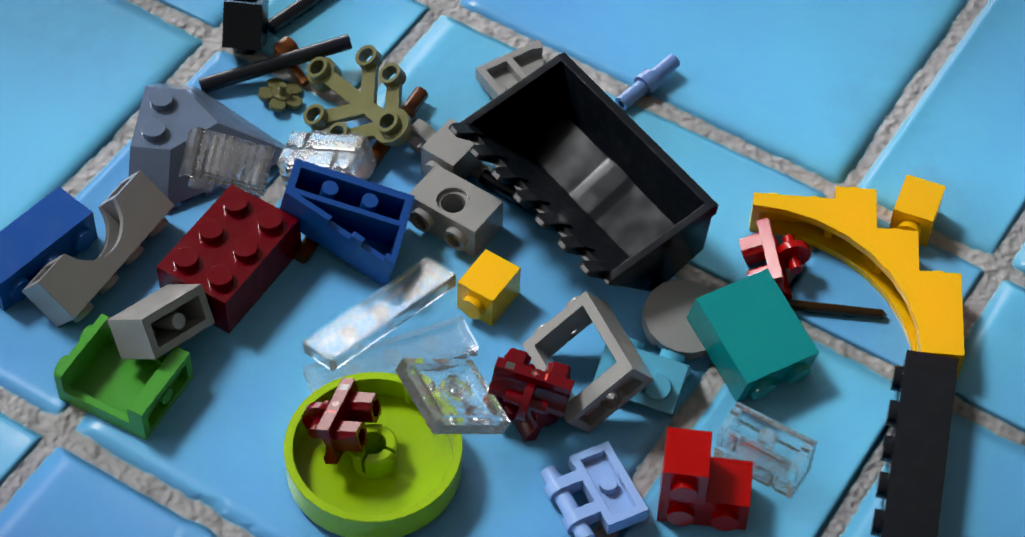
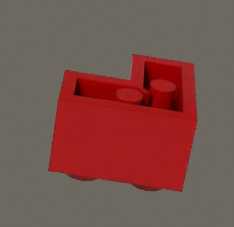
M667 427L660 478L657 521H666L676 526H687L690 524L711 526L721 531L746 530L751 502L753 461L711 457L712 432Z

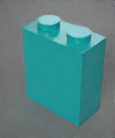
M768 269L696 298L687 315L688 322L736 402L750 396L754 400L760 399L771 393L775 389V385L787 380L789 384L801 381L811 373L810 367L820 353Z

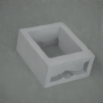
M585 291L571 299L566 304V307L549 322L540 325L534 331V334L522 345L528 355L532 357L531 361L535 368L546 371L548 363L554 362L551 356L592 322L594 323L615 358L616 363L576 396L571 391L564 414L567 423L589 433L650 384L654 378L608 303Z

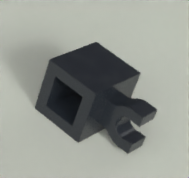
M224 0L222 47L233 48L234 53L241 55H252L256 53V50L261 51L267 43L269 0Z

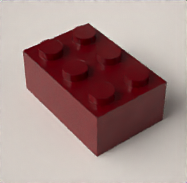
M231 184L157 265L159 286L162 288L167 284H202L215 321L212 325L230 333L294 259L293 252L301 243L299 218Z

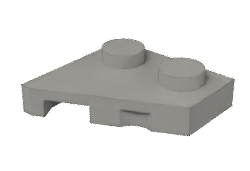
M536 40L476 68V80L492 99H495L544 65L541 41Z

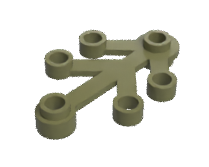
M372 45L361 47L355 56L357 64L362 68L360 92L341 77L342 72L340 68L330 58L316 57L309 62L306 69L308 81L318 91L328 92L332 90L349 103L330 109H325L320 104H313L303 114L304 122L314 131H321L331 125L326 132V138L336 149L342 150L350 146V144L371 139H377L383 145L396 147L404 144L409 139L412 133L411 118L405 110L401 109L402 85L406 81V73L397 63H388L379 72V67L383 61L380 52ZM378 72L380 81L387 87L385 109L377 105ZM367 117L372 121V123L350 129L343 123Z

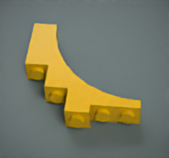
M836 186L833 199L817 196L753 193L749 217L750 231L759 232L757 221L769 218L773 234L781 236L792 234L795 240H802L840 259L863 276L887 301L900 321L912 351L959 359L956 380L958 379L965 356L962 274L946 273L938 270H919L918 231L902 230L899 228H877L876 189Z

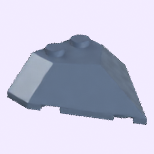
M155 83L145 87L130 145L128 177L141 170L175 205L170 210L172 211L182 207L181 202L202 193L205 198L226 190L231 184L237 186L265 175L264 170L283 162L286 166L294 164L295 158L300 160L301 158L300 155L198 87Z

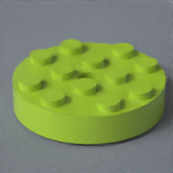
M365 372L333 380L308 396L297 408L288 424L284 439V460L289 490L295 502L307 517L334 534L343 537H402L413 533L436 519L449 505L458 489L462 474V435L457 418L449 405L435 391L412 378L393 373ZM342 378H355L358 392L378 394L381 415L377 423L365 422L368 435L367 443L362 452L344 451L338 464H325L323 457L326 453V446L320 438L313 439L308 435V429L302 422V415L307 405L312 402L323 403L325 400L331 401Z

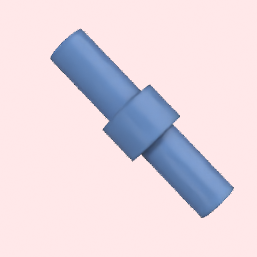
M669 54L652 69L646 68L634 78V84L615 99L616 104L626 111L644 95L650 96L661 87V81L680 66L678 58L673 54Z

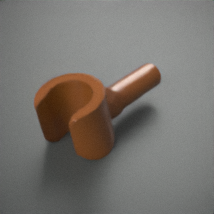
M285 36L274 44L275 52L273 56L299 48L290 37ZM298 65L287 68L302 87L310 83Z

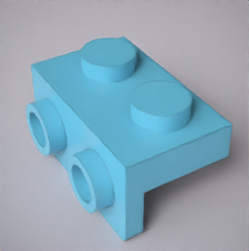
M628 337L654 378L650 384L629 401L674 416L686 379L691 376L693 369L689 365L683 364L685 356L661 349L660 354L656 355L643 350L645 343ZM605 345L594 380L616 363L607 345Z

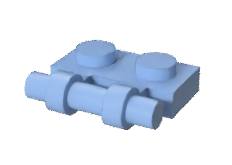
M609 441L569 456L568 467L571 470L570 473L561 476L556 466H548L540 474L546 484L544 491L550 502L558 505L564 516L562 523L570 535L575 537H595L590 525L600 521L607 535L648 519L649 509ZM580 490L583 491L589 502L581 507L577 505L572 496L573 493Z

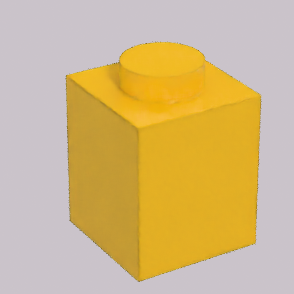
M906 175L893 210L889 229L899 228L902 230L918 231L919 245L927 247L940 211L946 186Z
M485 249L457 282V307L468 317L479 319L493 326L520 293L521 268Z

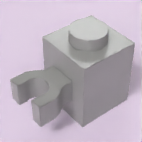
M418 118L412 124L411 134L415 137L409 142V148L421 153V173L425 176L437 164L466 180L482 164V161L478 160L469 151L474 145L471 141L456 137L448 129L452 123H458L451 118L437 132L428 123Z

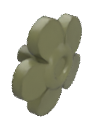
M277 77L269 79L267 87H261L258 91L259 99L269 103V109L274 112H284L285 106L290 110H297L302 106L303 102L300 97L302 88L299 84L295 82L286 84L281 78Z

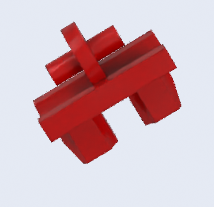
M769 218L758 220L759 232L738 240L746 265L766 260L767 265L747 270V277L768 269L785 298L793 299L785 268H789L792 274L801 273L803 270L802 265L811 257L809 245L802 240H795L792 234L785 235L782 238L783 243L779 245L777 237L773 235Z

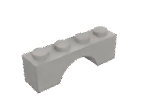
M141 170L122 180L98 207L106 228L105 243L100 255L95 260H80L63 254L48 262L21 292L57 327L71 320L75 323L80 322L93 309L94 305L90 302L98 292L104 294L118 281L119 276L116 274V271L123 263L128 266L141 255L144 248L140 244L146 237L153 238L168 224L169 221L165 216L175 205Z

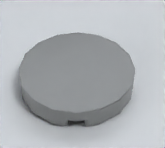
M680 279L664 282L652 290L644 304L641 317V326L647 340L654 347L657 345L661 349L685 356V360L706 356L708 353L688 322L687 315L696 298L712 291L694 281Z

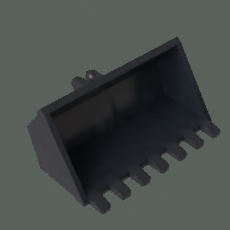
M565 52L555 56L460 123H452L448 128L456 137L471 141L474 144L469 151L478 160L492 163L496 167L491 171V174L497 181L512 185L517 189L512 196L519 204L535 208L539 212L534 220L542 228L556 231L562 236L556 243L565 252L580 255L585 260L579 267L589 277L603 279L607 285H618L651 292L660 284L668 282L704 248L711 218L716 214L718 204Z

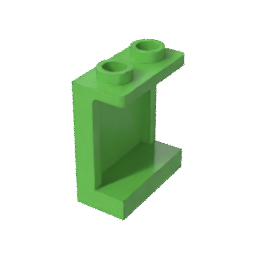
M101 314L93 325H88L83 330L78 344L68 356H63L55 367L54 379L59 399L147 440L194 378L190 352L175 347L168 356L162 355L157 359H121L108 323L110 317Z

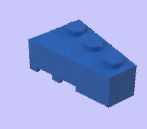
M295 158L280 209L299 218L301 233L386 288L397 261L415 196Z

